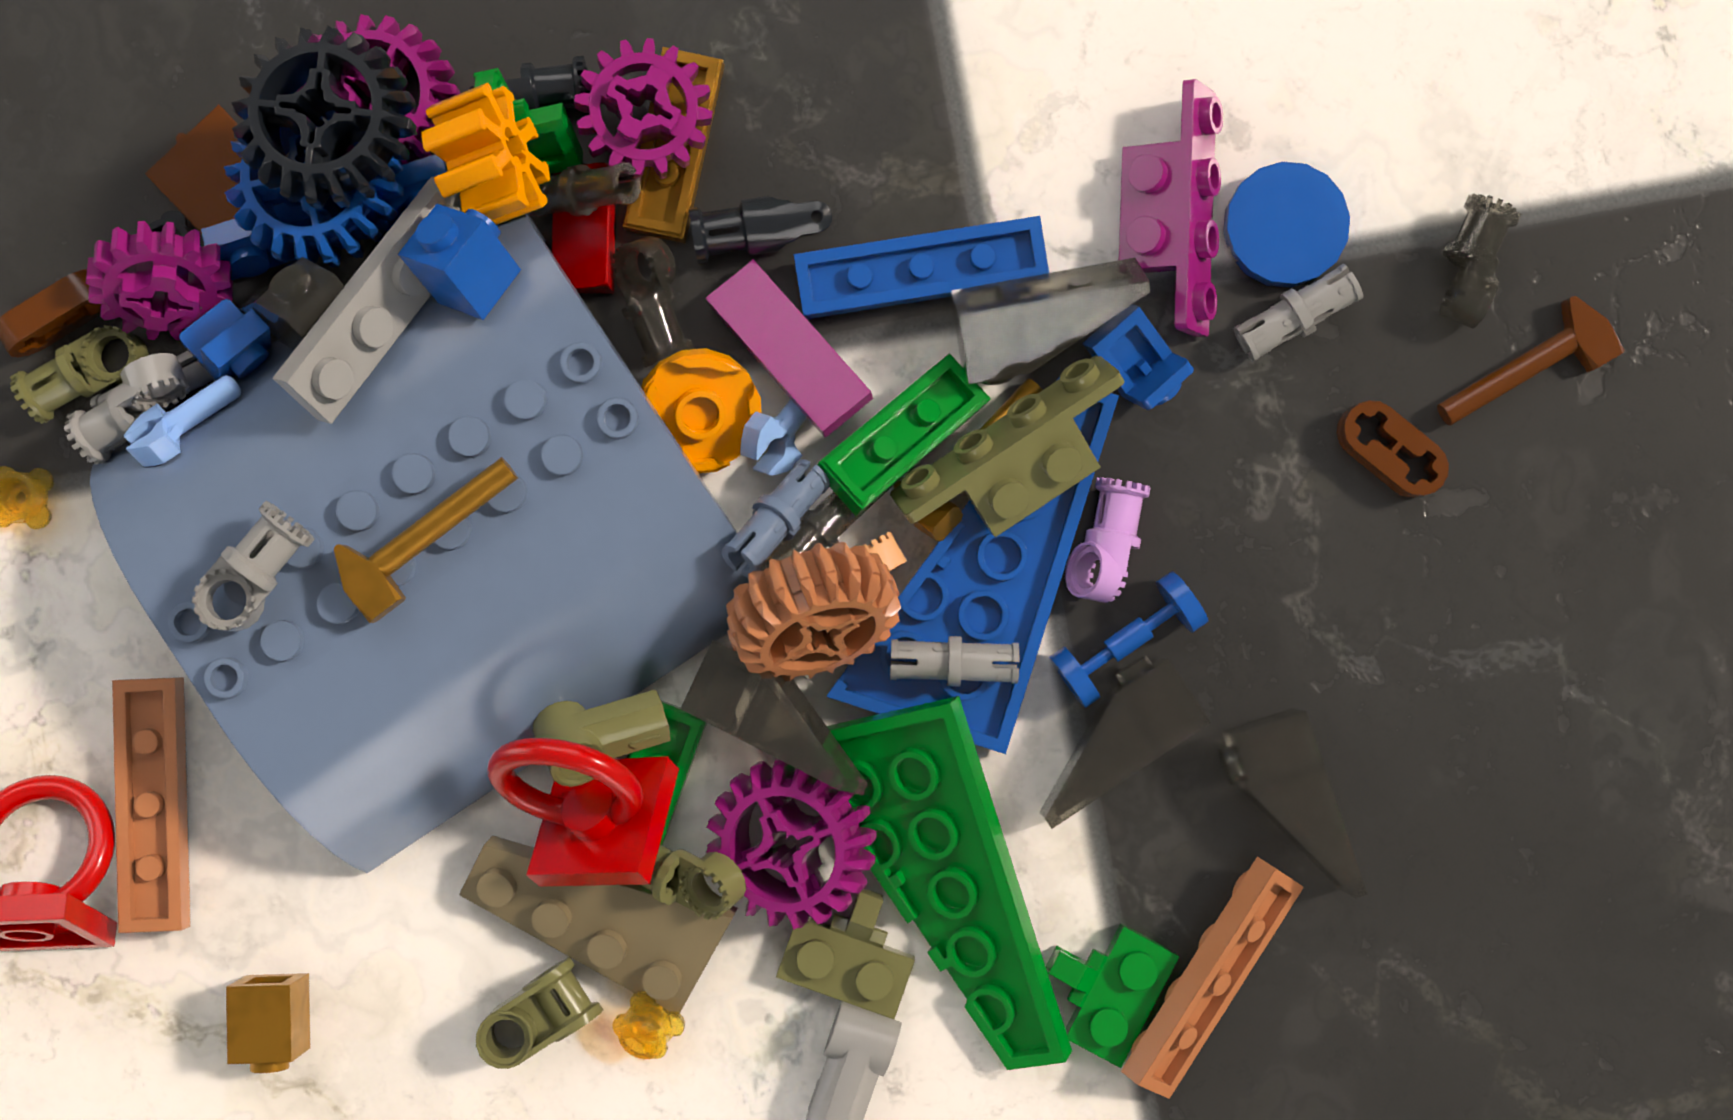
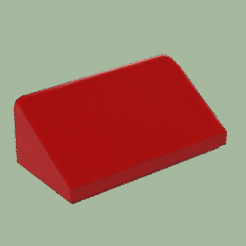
M608 162L584 164L582 168L553 174L552 254L578 293L614 294L616 173L613 174L609 171Z

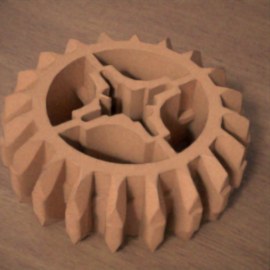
M838 542L831 548H824L821 543H817L809 551L799 553L793 550L791 556L782 560L770 559L768 568L763 571H752L748 574L749 583L740 584L733 589L734 598L726 604L728 613L726 620L730 629L727 633L733 651H737L740 662L745 663L748 672L760 673L763 679H774L780 676L783 681H791L795 677L803 675L806 679H811L816 673L824 671L833 673L836 667L843 664L854 665L856 657L861 654L873 653L875 651V643L885 641L891 636L890 629L900 621L898 611L901 608L898 599L899 590L893 576L890 574L888 566L883 564L878 553H869L865 545L849 548L845 542Z

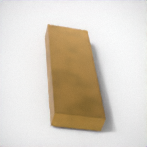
M662 47L661 56H664L669 48ZM678 50L677 65L680 68L692 62L699 66L698 75L692 82L693 86L709 85V99L699 104L698 107L713 111V121L724 71L723 59ZM672 83L668 94L671 105L680 109L681 115L686 117L684 100L679 90ZM651 101L648 113L654 115V103ZM711 125L695 127L706 136V141L703 149L693 148L689 145L685 147L690 156V163L685 169L672 159L667 162V178L660 179L653 166L645 167L641 181H635L633 178L623 223L626 231L686 243L690 225L689 208L694 207ZM657 139L641 144L640 149H654L667 143Z

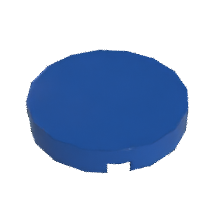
M1282 161L1259 168L1236 188L1225 209L1223 235L1227 248L1230 247L1232 255L1237 260L1235 263L1246 275L1267 286L1292 288L1318 278L1338 261L1348 242L1350 214L1343 193L1327 174L1308 164Z

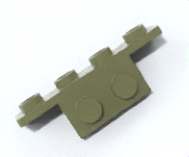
M1093 356L1090 359L1074 362L1061 373L1059 380L1038 394H1030L1018 399L1009 407L1005 416L987 428L967 433L957 441L952 451L931 465H922L910 471L902 479L901 485L890 492V496L907 520L914 524L964 491L987 529L994 537H997L1101 468L1073 418L1121 387L1125 383L1119 370L1101 356Z

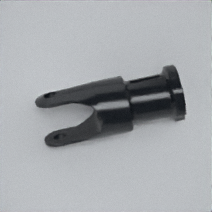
M772 196L743 199L739 207L702 212L699 207L689 208L698 264L707 263L709 256L744 250L750 256L778 252L786 244L795 241L800 235L822 232L832 222L831 209L824 202L810 201L795 204L789 200L776 199ZM817 211L821 214L822 218L819 223L812 221V212ZM739 227V231L736 233L710 235L712 230Z

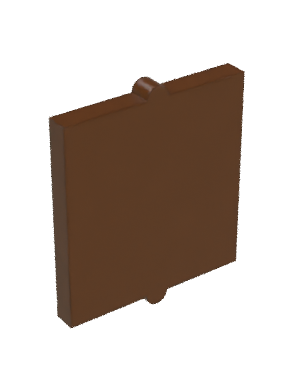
M219 104L187 134H177L175 138L177 144L145 173L201 234V229L235 219L233 216L240 209L229 203L224 193L238 184L226 176L224 166L242 161V158L232 150L231 141H238L235 139L234 132L231 129L238 125V123Z

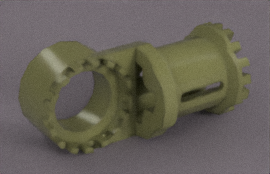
M104 325L103 328H94L93 331L74 342L56 349L55 358L29 373L18 371L11 375V391L17 394L14 396L17 401H25L21 405L23 410L30 407L28 409L30 417H34V420L36 422L40 421L41 424L46 423L54 418V410L80 395L88 398L112 384L120 385L123 383L120 375L123 368L110 373L103 366L101 357L106 344L115 339H122L126 343L129 357L125 366L141 357L149 355L146 344L138 335L132 332L125 333L122 331V328Z
M661 844L651 882L649 885H641L652 891V896L655 900L665 905L677 902L694 911L698 917L705 914L704 919L706 920L710 918L712 920L718 919L742 899L746 891L745 879L740 868L726 855L718 852H709L702 858H699L684 849L672 851ZM704 876H711L713 884H719L720 887L717 889L719 893H722V896L716 894L709 887Z

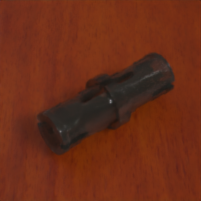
M626 162L594 169L582 164L569 166L561 174L550 176V181L538 185L542 193L546 195L548 202L543 208L527 214L531 217L541 218L550 214L568 212L573 216L580 217L592 214L591 211H596L599 207L632 204L638 199L641 191L640 178L618 180V177L633 175L637 172L630 163Z

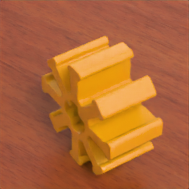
M485 83L427 108L426 114L428 118L432 119L435 126L422 131L421 134L424 150L426 152L431 151L446 162L448 171L434 177L435 184L442 197L447 198L460 193L462 212L466 213L468 209H474L498 225L543 208L548 201L538 185L550 181V173L547 162H541L528 150L526 143L538 138V133L530 117L515 122L513 101L515 99L512 92L505 86L492 90L490 84Z

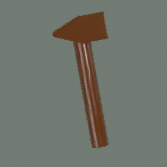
M1572 296L1561 302L1564 330L1439 403L1437 410L1442 420L1451 426L1572 353L1575 354L1585 370L1590 372L1621 355L1625 350L1608 319L1577 296Z

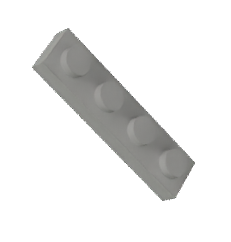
M434 177L428 180L272 378L319 421L329 424L334 422L431 296L399 257L398 253L414 234L419 223L428 216L436 204L462 212L460 194L457 193L443 198L435 184Z

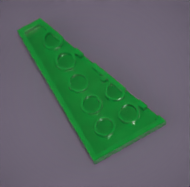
M956 696L797 732L786 738L783 742L795 759L800 756L802 759H814L816 766L815 776L819 777L829 767L837 768V778L833 785L839 791L850 783L856 785L857 792L848 800L853 808L859 805L870 806V815L859 823V827H866L877 831L876 840L871 845L864 847V849L876 856L875 864L870 870L907 924L914 921L931 946L927 952L940 972L945 969L949 972L967 999L964 1006L1006 1069L1013 1070L1065 1063L1072 1052V1048L960 697Z

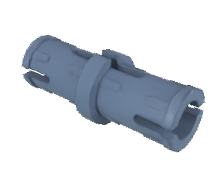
M798 460L771 495L764 494L753 504L752 517L734 538L724 545L721 551L724 560L733 570L737 572L746 560L748 564L742 569L743 576L748 577V574L752 571H759L762 564L782 541L793 539L801 528L799 526L801 524L800 519L830 486L829 478L818 465L815 464L808 475L805 476L804 473L810 467V461Z

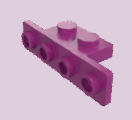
M1198 79L1183 80L1181 140L1122 147L1118 270L1126 274L1176 271L1175 328L1194 337H1205L1209 335V322L1215 317L1217 311V293L1215 286L1211 282L1212 258L1216 257L1219 250V231L1217 224L1213 220L1214 196L1219 194L1221 188V170L1215 158L1216 134H1219L1223 127V109L1220 99L1213 90Z

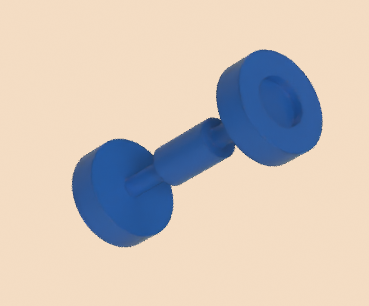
M1174 571L1169 572L1156 581V586L1167 605L1145 621L1140 617L1136 618L1103 642L1106 648L1085 663L1080 665L1065 646L1049 656L1050 662L1061 679L1084 708L1101 698L1088 675L1112 658L1119 662L1154 637L1151 631L1175 615L1191 633L1209 622L1203 607L1193 592Z

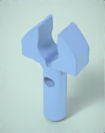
M225 375L169 412H165L158 403L143 412L124 434L123 437L131 444L126 447V450L143 467L166 463L181 453L180 436L239 398L241 395L240 386L232 377Z
M791 399L775 417L755 411L744 425L740 454L754 460H759L753 467V470L770 476L792 470L793 465L803 456L794 444L795 433L807 417ZM769 445L767 453L762 456V454L766 451Z

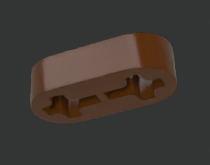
M87 269L79 270L61 278L0 317V341L11 357L19 358L37 353L101 315L102 304L90 303L88 300Z
M1369 400L1350 407L1342 414L1337 424V437L1340 445L1351 457L1393 491L1404 497L1416 498L1434 493L1444 485L1449 471L1446 454L1436 443L1390 406L1380 401ZM1372 416L1376 417L1379 424L1376 426L1375 431L1389 443L1388 447L1386 448L1374 439L1363 444L1360 443L1357 436L1360 434L1361 428L1355 423V420L1357 418L1366 420ZM1399 451L1408 459H1414L1423 455L1427 459L1423 470L1429 476L1428 480L1419 479L1410 483L1405 478L1409 473V466L1395 454Z

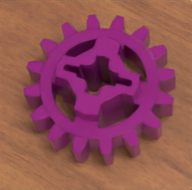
M647 38L643 45V51L634 53L631 45L625 39L620 41L619 58L613 60L609 54L602 50L597 54V63L601 70L599 74L588 70H583L581 74V83L591 92L575 95V109L590 113V115L584 116L576 122L579 135L595 134L596 137L593 138L588 146L589 154L594 158L607 151L610 154L609 171L613 174L626 163L632 165V174L635 181H641L645 167L650 166L654 167L660 179L667 178L668 161L673 159L684 169L689 165L690 156L685 148L687 145L697 149H703L706 136L695 127L711 125L713 111L698 107L699 104L709 99L710 88L709 85L693 86L692 82L698 75L699 66L692 62L680 68L677 65L679 48L674 45L666 51L664 56L655 54L654 40ZM647 71L646 75L629 80L621 77L631 72ZM672 83L679 90L684 100L686 117L681 115L680 109L671 105L668 94ZM645 100L654 103V115L647 113L641 121L633 118V105L640 107L644 104ZM601 103L607 106L608 111L617 115L619 125L614 137L603 122L600 111ZM657 139L667 143L654 149H639L641 144Z
M138 221L137 234L130 235L125 230L116 227L112 229L111 243L97 240L95 243L94 257L88 258L86 284L89 285L88 300L90 303L102 304V319L122 318V331L125 333H129L139 326L146 328V334L150 340H155L160 331H169L175 340H180L179 335L184 328L189 327L222 300L228 299L232 302L233 280H231V262L220 260L221 247L217 243L208 244L203 247L200 246V231L196 229L188 232L183 237L175 234L174 222L167 221L161 232H152L150 226L145 221Z

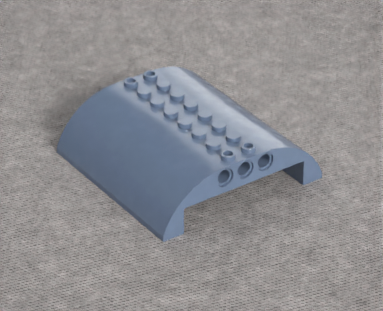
M528 213L496 225L501 232V235L498 237L499 241L520 267L521 271L486 318L481 320L441 305L431 295L332 424L317 420L272 379L327 308H325L272 343L271 348L267 350L269 352L268 358L256 370L241 379L237 375L233 377L240 386V397L181 435V453L166 463L143 467L126 450V447L131 445L127 441L113 449L109 460L102 464H93L91 469L90 487L92 501L100 527L116 562L148 617L224 733L262 784L312 837L334 855L365 873L371 872L494 790L487 773L490 757L498 748L508 742L535 738L532 731L533 722L537 715L547 706L561 701L578 702L587 710L634 696L728 634L727 631L730 629L726 620L728 617L726 604L734 598L733 589L740 584L749 583L748 577L742 575V569L748 564L745 560L736 572L726 563L721 553L724 545L730 542L738 532L545 244V238ZM499 458H504L514 470L518 479L390 576L406 599L377 622L369 623L343 590L334 547L338 544L346 545L369 558ZM265 501H268L287 514L283 520L286 521L291 516L294 519L291 526L296 522L300 523L303 528L310 532L315 540L309 547L300 546L277 573L275 578L278 584L266 597L264 611L256 623L248 629L238 632L212 629L208 625L203 624L199 620L200 617L194 612L195 604L192 603V597H195V591L193 590L196 585L199 586L200 579L219 559L227 546L236 547L262 516L259 508ZM763 566L759 569V571L765 570ZM230 581L218 587L213 595L212 604L214 611L224 620L234 619L240 615L246 606V594L241 585ZM530 765L518 767L514 771L518 774Z

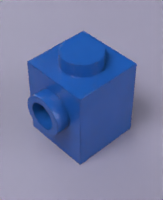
M436 204L428 216L419 223L414 234L398 253L399 257L439 304L481 320L486 318L521 271L520 267L499 241L498 237L501 235V232L492 220L474 209H468L464 213L440 204Z

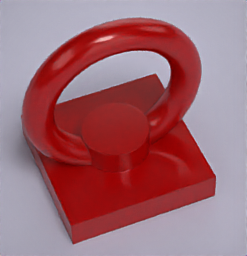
M552 738L514 740L502 745L492 754L488 762L487 773L494 789L513 806L542 819L526 874L539 887L650 884L679 768L668 756L614 759L591 747ZM526 765H548L573 770L594 779L583 785L573 787L563 786L554 781L551 792L548 794L523 781L514 769Z
M41 775L26 778L1 790L0 825L13 812L27 804L41 800H57L72 806L83 817L88 831V846L79 869L61 887L48 883L27 881L10 882L0 887V951L114 947L117 922L83 902L101 883L114 853V823L103 799L86 784L58 775Z

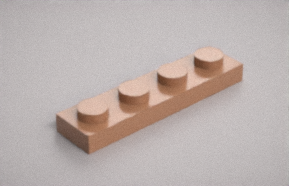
M184 677L112 680L118 933L182 931L191 927Z
M1259 857L1255 859L1250 869L1244 872L1236 881L1232 897L1216 922L1209 926L1201 936L1198 950L1183 974L1169 986L1165 995V1002L1150 1026L1134 1041L1131 1055L1121 1070L1123 1074L1138 1086L1170 1099L1304 887Z

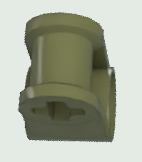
M571 957L558 962L531 980L521 991L499 1004L482 1021L476 1033V1048L479 1056L488 1065L497 1069H510L520 1065L553 1042L561 1041L602 1013L603 1008L600 1003L590 1001L572 973L575 964ZM500 1020L516 1022L523 1030L524 1044L517 1048L503 1046L496 1039L494 1033L495 1023Z

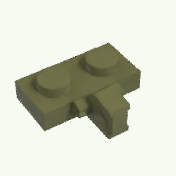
M864 888L857 894L849 918L835 913L831 925L825 923L817 924L813 919L809 918L802 928L792 929L776 978L895 1019L915 962V956L884 945L888 932L875 928L884 901V895Z

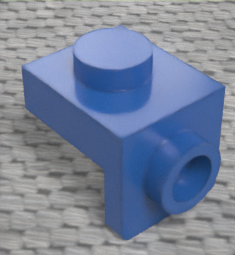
M228 299L222 300L179 335L181 344L215 380L225 375L232 378L237 375L240 379L246 377L268 358L269 352L267 350L271 348L270 327L253 309H250L243 315Z
M1130 302L1082 343L1092 357L1101 356L1119 370L1125 383L1117 389L1123 398L1145 410H1150L1172 399L1180 390L1181 382L1194 371V368L1186 358L1170 350L1141 308Z

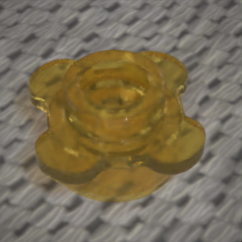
M0 467V527L7 528L12 523H26L32 529H42L50 523L52 513L47 507L48 491L54 486V478L49 471L35 468L30 473L16 472L11 467ZM20 492L26 495V500L22 504L18 503L16 499Z
M645 991L635 992L630 999L631 1007L628 1011L615 1017L612 1024L613 1030L618 1036L621 1046L630 1055L640 1059L662 1058L668 1050L667 1044L670 1039L683 1033L685 1020L680 1013L668 1011L656 1003V1000L651 998Z

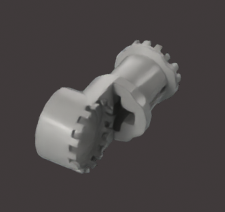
M170 353L151 354L129 363L120 373L123 383L109 391L106 401L87 412L78 410L68 415L67 418L69 420L65 422L64 430L70 433L66 436L68 441H76L72 445L73 449L76 450L81 447L82 449L79 454L82 457L87 456V462H94L95 465L102 464L110 459L113 449L127 442L123 437L124 434L143 412L157 403L162 409L169 407L168 405L171 403H179L178 395L183 400L190 390L178 358Z
M268 501L261 505L259 511L262 516L236 547L227 546L219 559L200 579L199 586L196 585L193 590L195 591V597H192V603L195 604L194 612L200 617L199 620L203 624L208 625L212 629L238 632L248 629L256 623L264 611L266 597L278 584L275 578L277 573L300 546L309 547L315 540L310 532L303 528L300 523L296 522L291 526V523L294 521L291 516L286 521L283 520L287 514ZM234 581L240 584L245 591L246 606L236 618L224 620L214 611L212 604L213 595L223 583Z

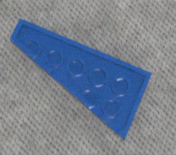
M1110 393L1073 418L1097 461H1099L1119 395ZM1095 472L997 537H994L987 529L969 500L961 511L963 514L962 521L943 541L937 543L899 595L898 599L901 608L898 611L900 621L890 629L891 636L885 641L875 643V651L873 653L861 654L856 657L854 665H848L826 697L881 714L959 696L974 744L1006 754ZM949 636L962 637V643H1019V662L994 661L992 663L1017 664V668H1019L1018 684H1011V682L961 680L960 687L947 686V680H890L891 661H917V659L891 658V639H898V641L948 643Z

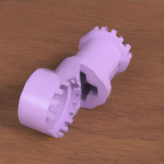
M1096 478L1095 488L1100 493L1094 526L1086 530L1084 543H1080L1074 548L1065 567V581L1072 595L1107 603L1108 601L1112 602L1115 600V596L1121 594V591L1118 589L1119 587L1125 588L1126 582H1122V578L1128 577V572L1126 571L1130 549H1140L1141 539L1137 536L1142 502L1144 498L1149 497L1150 486L1142 485L1141 483L1132 484V481H1126L1123 487L1121 486L1122 480L1116 479L1115 484V479ZM1100 560L1099 575L1093 585L1090 582V578H1093V573H1090L1091 568L1095 569L1096 564L1094 562Z

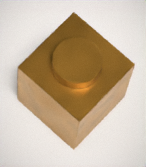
M309 973L246 975L226 986L227 1064H250V1072L253 1073L279 1072L288 1069L290 1062H293L310 1049Z

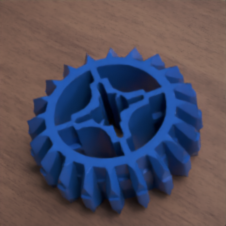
M334 110L325 113L328 121L336 113ZM321 116L318 119L317 124H315L317 127L325 124L324 117ZM280 127L281 144L285 154H288L287 158L305 163L306 150L300 145L301 135H296L290 128ZM231 141L232 150L242 158L241 152L246 148V145H242L239 141ZM355 142L352 145L355 147L359 142ZM392 158L387 164L394 171L395 175L403 171L400 160ZM243 159L240 163L224 166L226 176L233 182L238 183L224 192L227 201L234 207L240 208L233 216L237 225L245 231L252 230L250 241L261 250L271 248L272 256L278 261L289 263L296 257L297 263L306 269H313L319 256L328 266L339 268L341 250L344 248L354 258H363V247L359 241L367 235L372 241L380 242L383 239V234L375 226L378 220H397V212L386 203V200L404 196V188L398 181L387 182L378 175L370 181L375 189L374 199L365 198L356 188L351 190V193H355L351 200L350 207H346L341 213L340 206L333 201L331 195L323 210L315 209L306 202L305 196L298 203H292L280 194V187L277 189L266 187L258 179L259 169L253 170ZM286 203L289 207L302 206V210L311 217L312 226L301 227L280 222L273 205Z

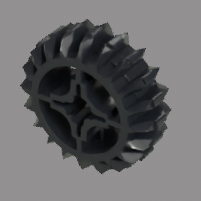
M327 25L320 41H318L310 29L300 27L298 45L291 47L284 38L275 37V49L279 54L271 60L264 55L254 54V63L261 70L256 78L252 76H238L240 86L250 94L248 98L231 102L233 112L244 120L231 128L235 139L242 145H246V148L241 152L242 159L253 170L259 169L258 179L269 189L280 187V194L289 202L298 203L305 196L306 202L315 209L323 210L331 195L333 201L341 208H349L352 199L351 190L357 188L365 198L374 199L375 189L370 181L379 175L384 181L395 182L396 175L387 164L392 158L400 161L410 160V151L399 139L417 135V126L410 118L405 116L416 109L415 99L408 91H403L407 85V79L398 67H390L391 58L385 50L377 46L369 49V43L360 34L353 32L344 40L343 35L337 28ZM345 76L357 78L368 84L372 98V110L361 109L355 101H348L349 92L344 87ZM334 110L336 113L328 121L325 113ZM321 116L324 117L325 124L317 127L315 124H317L318 119ZM280 127L290 128L296 135H301L300 145L306 150L305 163L287 158L281 144ZM359 142L350 152L342 156L348 146Z

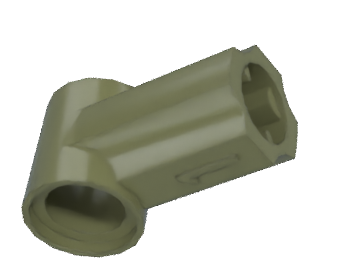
M655 689L587 710L578 702H556L547 706L537 715L533 722L532 730L535 738L560 739L582 744L603 752L612 758L671 741L669 724L665 716L663 704ZM547 765L553 780L563 786H579L594 779L573 770Z

